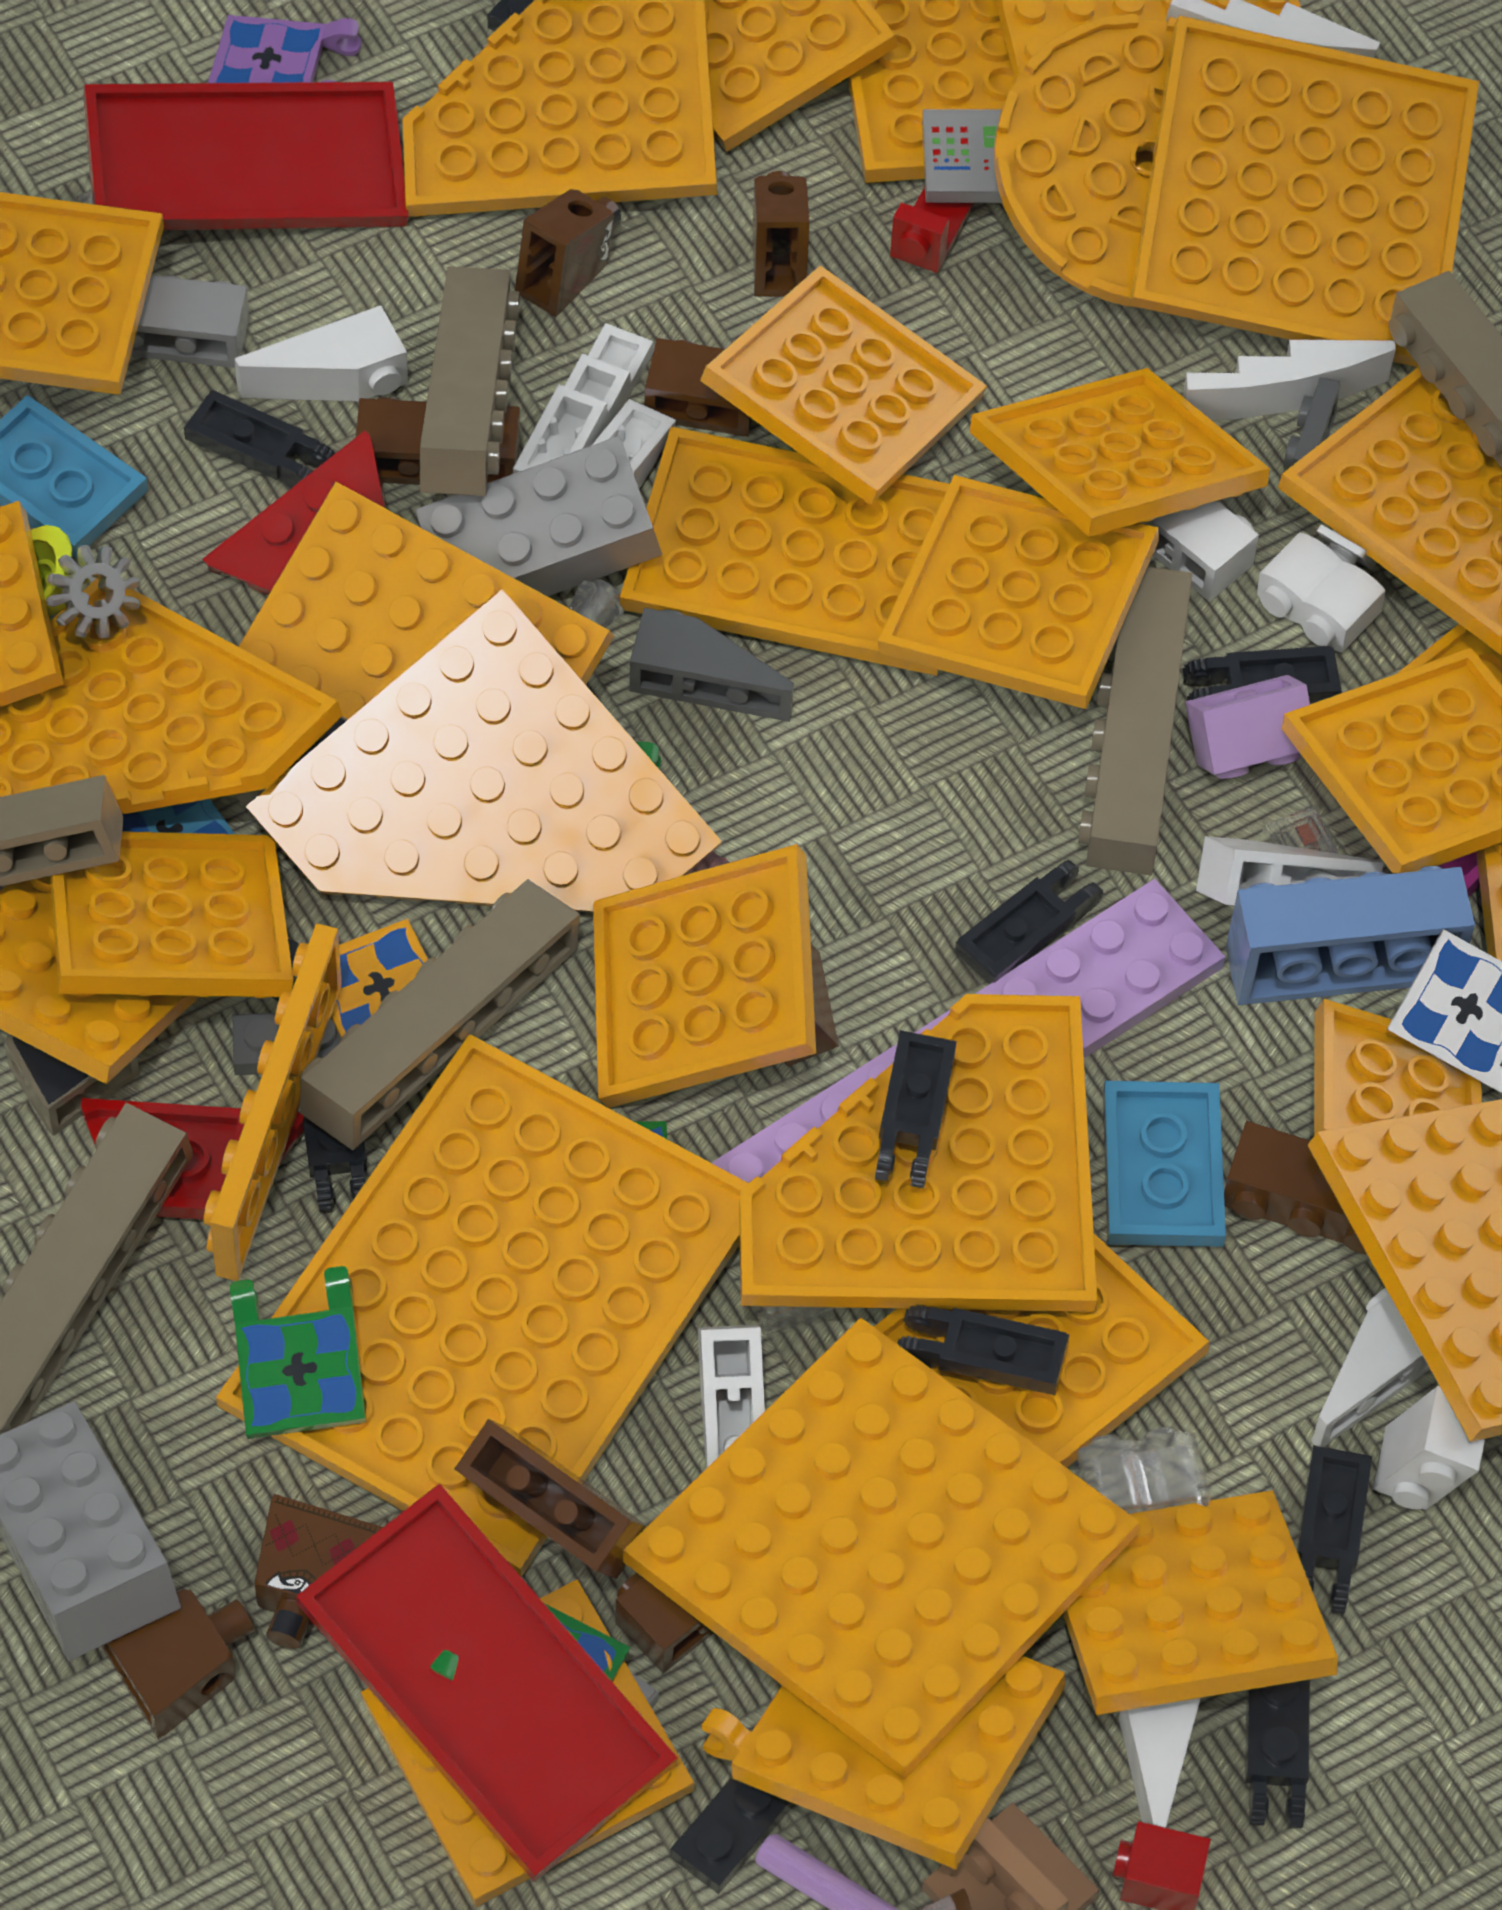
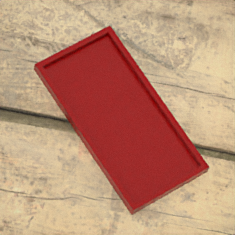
M393 82L84 84L83 101L94 205L163 214V230L406 227L409 213L408 209H406L405 179Z
M440 1483L296 1595V1604L533 1882L677 1765L678 1757ZM443 1650H448L459 1656L453 1681L431 1669V1664Z

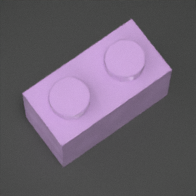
M1289 675L1185 701L1196 764L1213 775H1217L1218 778L1226 779L1247 774L1249 766L1268 761L1271 765H1282L1297 761L1301 757L1300 752L1281 728L1285 713L1310 705L1307 685Z

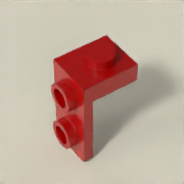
M924 186L914 206L901 202L893 216L890 257L938 273L975 203H926Z

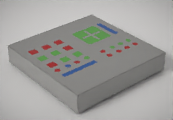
M923 109L922 134L926 203H1002L994 171L993 154L995 132L1001 110Z

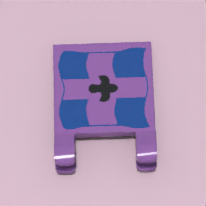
M228 15L208 83L313 82L323 46L345 56H355L358 54L362 44L361 37L357 36L359 31L358 22L354 19L343 18L327 24ZM325 80V81H321V82H337V81Z

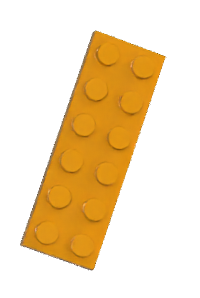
M316 923L309 944L301 942L297 948L292 967V975L297 977L292 992H282L276 1009L275 1024L280 1025L274 1041L265 1040L260 1052L257 1073L262 1075L257 1091L248 1089L242 1103L240 1123L245 1125L239 1141L231 1139L225 1150L222 1174H225L226 1178L221 1192L212 1190L208 1198L203 1220L204 1225L210 1226L206 1249L207 1252L213 1253L215 1274L218 1277L239 1281L300 1106L301 1075L308 1064L317 1058L341 989L338 928Z

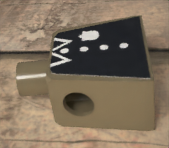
M11 1034L4 1041L8 1065L52 1136L82 1116V1098L106 1099L140 1075L137 1056L111 1081L105 1084Z

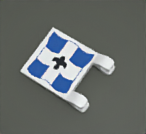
M1443 929L1387 1030L1502 1093V1067L1500 1066L1502 1062V961Z

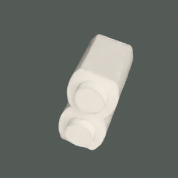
M1299 532L1260 572L1257 595L1269 613L1276 617H1285L1290 621L1299 623L1303 627L1306 636L1316 645L1334 647L1335 651L1343 652L1382 612L1385 589L1377 580L1361 568L1342 561L1329 547L1319 540Z

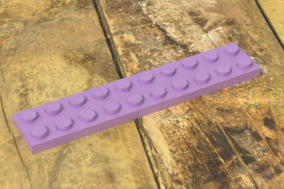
M1153 879L1006 973L995 983L992 982L975 994L1080 996L1084 1058H1086L1221 970L1224 966L1225 955L1160 883ZM950 1010L914 1033L921 1034L926 1028L931 1030L950 1013ZM897 1044L713 1161L712 1164L748 1183L756 1176L761 1178L781 1161V1155L814 1126L816 1128L820 1127L838 1111L839 1104L870 1077L875 1079L894 1062Z

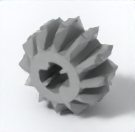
M88 545L78 547L79 565L68 555H63L58 559L60 567L68 574L67 577L60 574L48 575L47 582L52 586L63 588L62 594L48 597L46 599L47 605L57 606L65 603L67 609L58 616L56 622L60 626H65L75 617H78L75 628L76 636L86 637L93 620L98 637H109L110 626L108 618L115 626L122 629L129 625V621L119 608L123 607L130 610L139 608L140 601L134 597L125 596V590L140 586V578L132 577L123 580L120 576L131 564L127 557L118 560L112 567L109 566L112 557L111 547H101L94 562L91 549ZM93 577L99 579L98 588L106 592L105 600L94 601L95 607L88 604L89 595L81 591L82 584L93 582Z

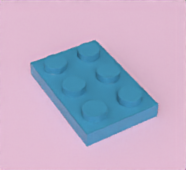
M28 395L0 419V505L4 506L19 500L27 512L29 525L33 529L44 525L59 527L68 535L72 547V556L75 558L78 557V547L83 545L90 546L148 491V482L145 476Z
M1105 1081L1103 1088L1107 1244L1223 1247L1226 1238L1219 1083Z

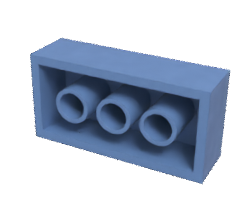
M1426 866L1415 872L1386 874L1375 871L1356 878L1331 880L1326 877H1316L1304 883L1277 886L1272 883H1259L1247 889H1238L1226 943V952L1237 1005L1410 988L1443 929L1470 944L1475 923L1462 868L1442 869L1438 866Z

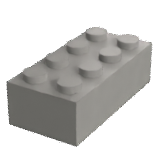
M620 435L487 483L486 496L456 494L415 509L422 529L547 597L663 555Z
M75 1401L0 1435V1537L68 1661L181 1609L165 1557Z

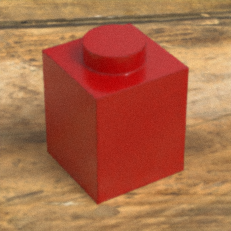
M1138 1821L1133 1841L1129 1842L1120 1839L1112 1876L1124 1879L1120 1901L1157 1910H1195L1211 1839Z

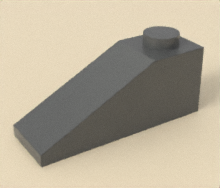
M643 609L630 658V692L790 722L794 688L792 681L699 618L685 616L675 610Z

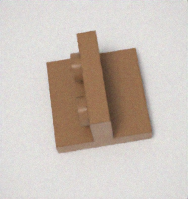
M1013 1802L992 1821L988 1817L986 1818L956 1869L942 1864L923 1881L922 1891L933 1902L964 1888L972 1910H1085L1098 1898L1099 1889Z

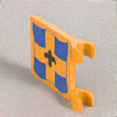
M408 918L339 944L341 989L331 1015V1020L334 1022L340 1038L342 1039L350 1027L355 1024L361 1025L372 1016L389 993L395 990L400 991L412 981L420 967L428 960Z

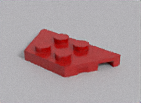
M366 430L212 550L202 558L207 567L216 574H226L247 583L254 590L269 595L335 482L386 508L385 494L375 458V445L371 436Z
M91 1098L81 1099L82 1116L95 1148L96 1139L102 1126L110 1117L117 1118L125 1103L186 1132L194 1156L156 1217L204 1220V1212L212 1190L221 1192L226 1175L222 1174V1162L226 1147L231 1139L239 1141L245 1125L240 1123L241 1108ZM297 1112L280 1164L304 1132V1116L300 1112Z

